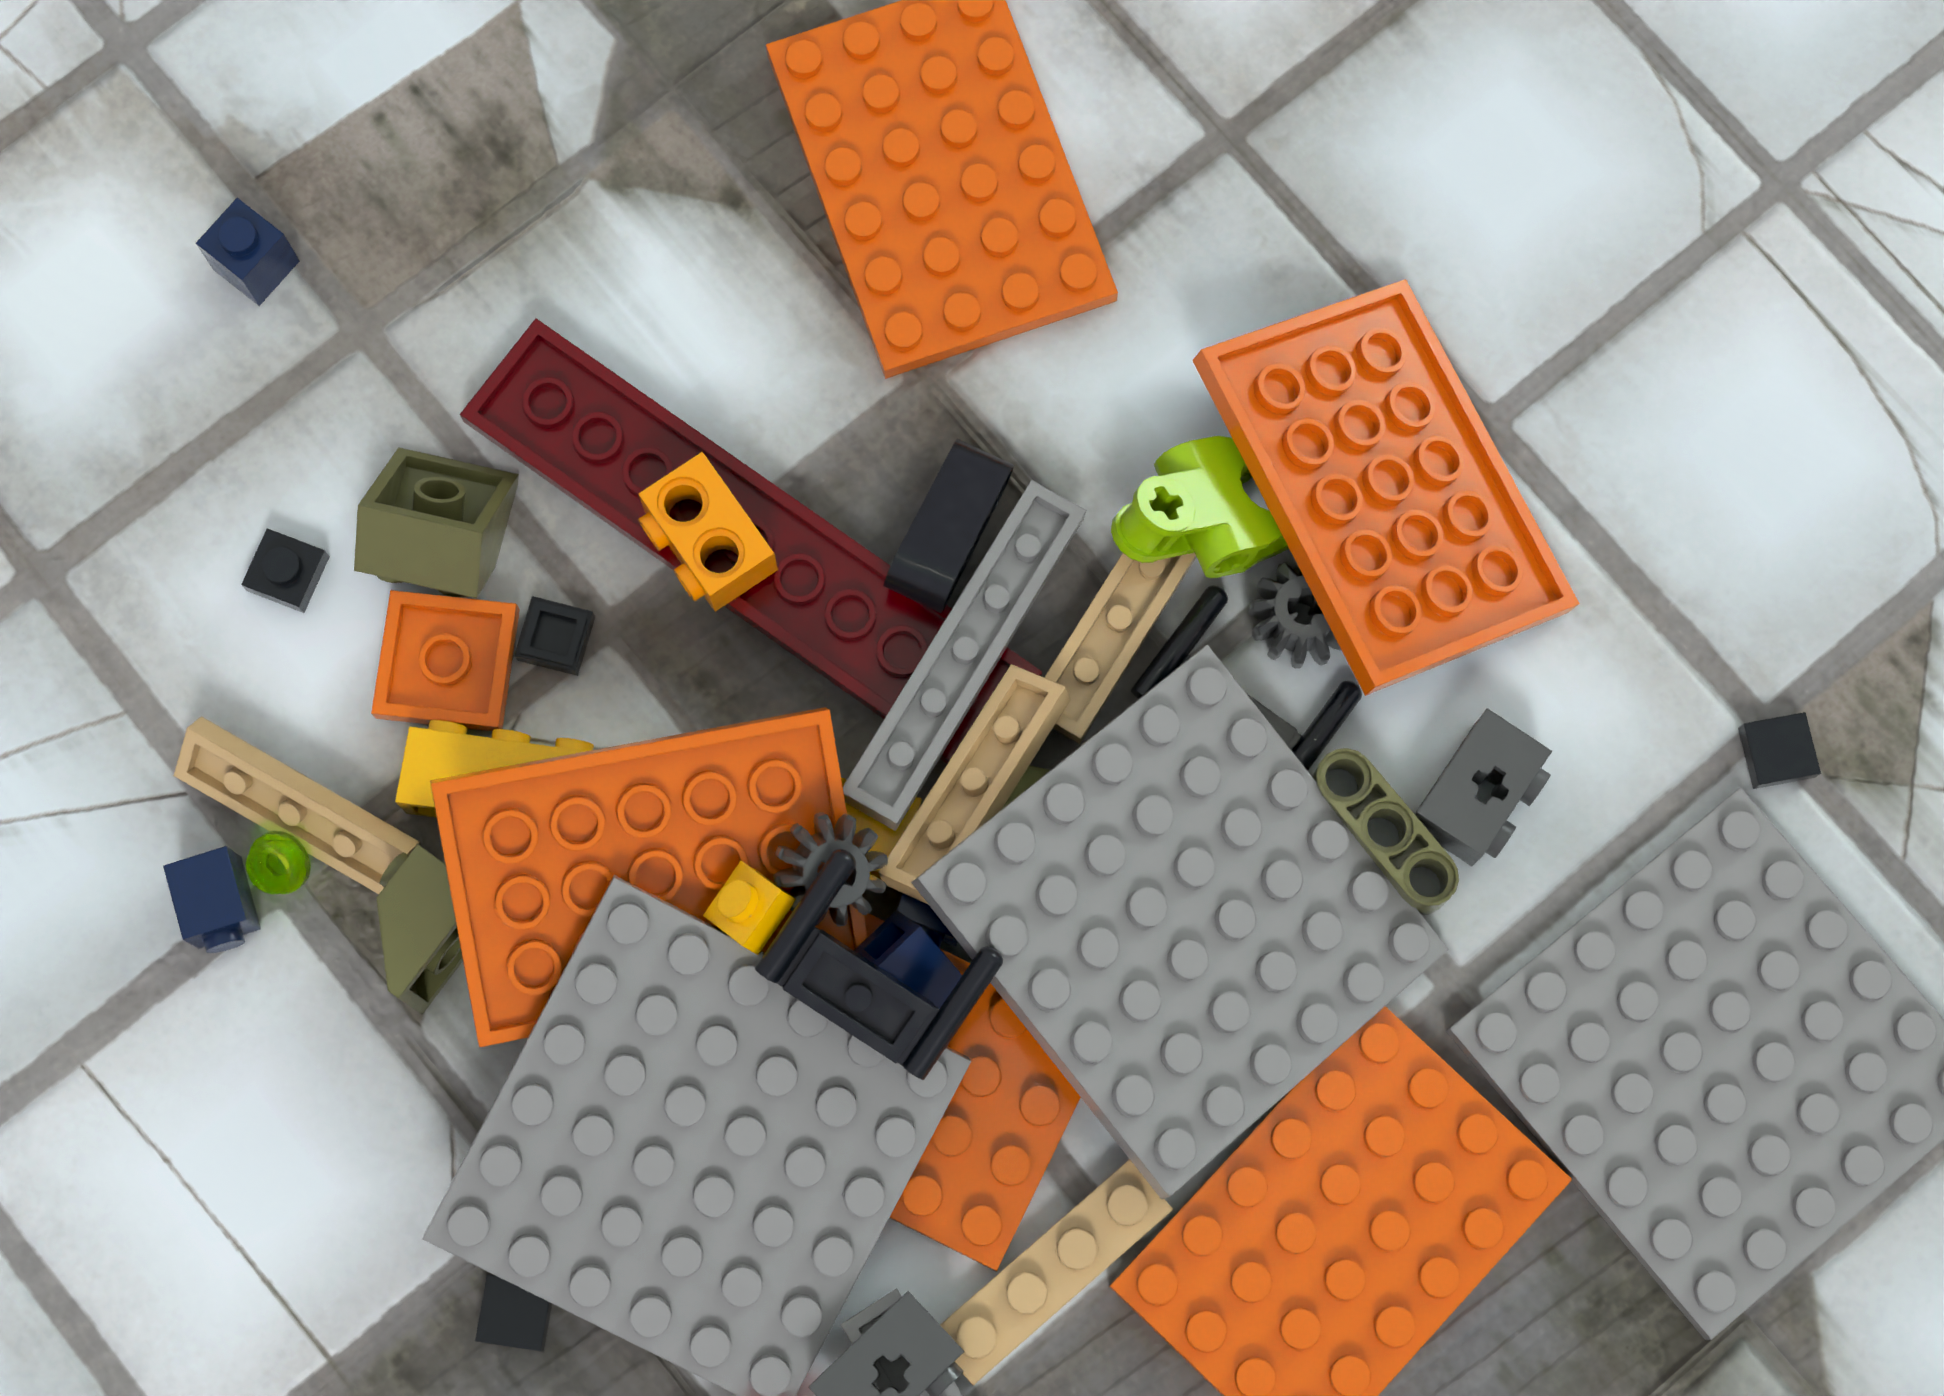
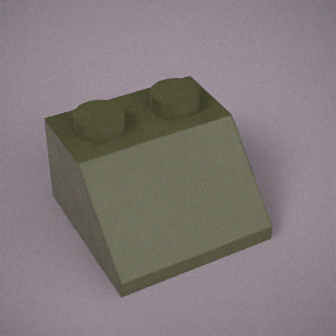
M398 447L358 504L354 571L375 575L389 583L406 582L437 589L440 593L451 597L468 596L477 598L496 567L518 487L519 474Z
M417 844L409 855L405 852L399 854L387 867L380 880V885L384 888L376 899L388 991L423 1014L463 962L445 864Z

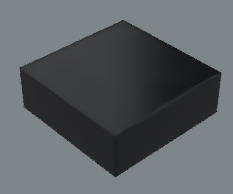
M532 596L514 655L517 661L578 676L595 620L593 611Z
M1806 712L1744 723L1738 728L1753 789L1811 779L1821 774Z
M487 1274L475 1341L544 1352L552 1303L504 1279Z

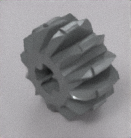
M1287 563L1279 564L1276 570L1277 581L1265 577L1261 578L1256 589L1263 599L1253 600L1249 605L1248 614L1256 619L1263 620L1253 628L1252 636L1256 641L1274 638L1267 653L1270 659L1276 660L1279 658L1285 648L1292 651L1291 665L1295 669L1303 666L1307 651H1309L1318 665H1324L1330 659L1329 647L1341 650L1301 571L1299 576H1297L1292 567ZM1296 604L1309 606V616L1316 613L1313 615L1310 624L1304 625L1296 622L1297 612L1290 615L1293 613Z
M820 812L814 815L815 834L810 835L798 823L790 828L792 836L801 844L796 850L788 846L777 847L775 855L784 862L792 864V867L778 871L773 875L775 884L779 887H793L788 893L796 899L790 908L793 911L818 875L817 869L820 863H826L832 852L837 849L850 852L856 860V866L828 907L833 922L840 927L845 926L848 921L847 905L852 904L863 915L870 913L872 909L870 903L862 897V894L866 889L875 893H883L885 891L886 883L878 877L870 875V871L883 868L888 864V858L883 852H868L875 844L878 836L870 828L860 830L855 834L856 819L854 817L843 814L833 829L829 816L824 812ZM828 909L826 910V912L824 913V915L821 917V919L819 920V922L817 923V925H819V923L824 919V917H825V915H826Z

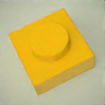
M740 861L703 916L741 946L759 955L796 899L759 871Z

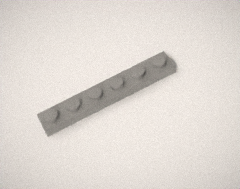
M1030 481L843 786L845 803L892 830H897L1082 524L1087 510L1035 481Z

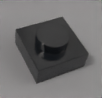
M267 528L241 585L250 593L305 613L330 556L323 549Z

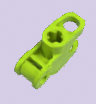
M1213 436L1191 440L1164 452L1154 463L1158 476L1149 477L1141 483L1134 492L1132 503L1120 509L1113 518L1111 525L1113 541L1120 551L1130 559L1141 563H1153L1161 559L1195 553L1205 576L1208 578H1218L1245 572L1255 564L1289 549L1271 512L1254 503L1244 491L1242 484L1248 482L1253 477L1232 437Z

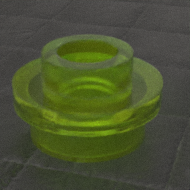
M270 831L257 838L252 844L246 859V871L251 882L259 890L268 894H289L306 883L310 875L311 863L305 847L297 838L283 831Z

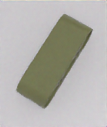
M1349 748L1336 749L1326 754L1312 775L1317 782L1322 796L1409 905L1416 908L1421 915H1429L1439 910L1457 890L1459 874L1453 859L1368 758L1359 751ZM1334 769L1348 771L1357 782V793L1346 797L1336 795L1326 784V773ZM1374 818L1389 820L1398 831V843L1388 847L1375 843L1368 834V821ZM1424 867L1434 872L1440 881L1439 895L1426 897L1418 894L1410 884L1409 875L1411 870Z

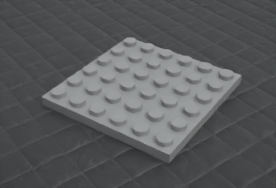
M1208 645L1196 652L911 882L972 960L978 951L985 946L993 947L1001 953L1003 964L990 983L1161 1199L1169 1198L1449 950L1420 912L1409 905L1393 887L1322 796L1314 778Z
M1741 787L1446 1031L1558 1166L1572 1178L1571 1181L1705 1340H1712L1944 1140V1019Z
M614 875L422 1239L737 1396H796L964 1077L971 1060L969 1057L947 1046L925 1080L915 1077L899 1063L895 1064L784 991L780 985L760 975L755 970V967L765 952L761 951L759 955H756L717 927Z

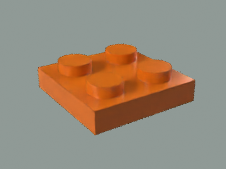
M390 590L371 714L376 719L428 725L431 720H441L466 726L468 729L484 731L503 729L520 612L517 604Z

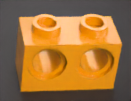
M703 452L638 493L646 513L638 519L641 527L658 551L666 546H669L681 563L673 571L694 602L704 596L716 612L778 571L774 552ZM691 499L702 505L698 516L690 521L679 522L669 516L672 507L679 501ZM726 549L738 555V560L734 567L726 572L715 573L704 567L708 556L717 550Z

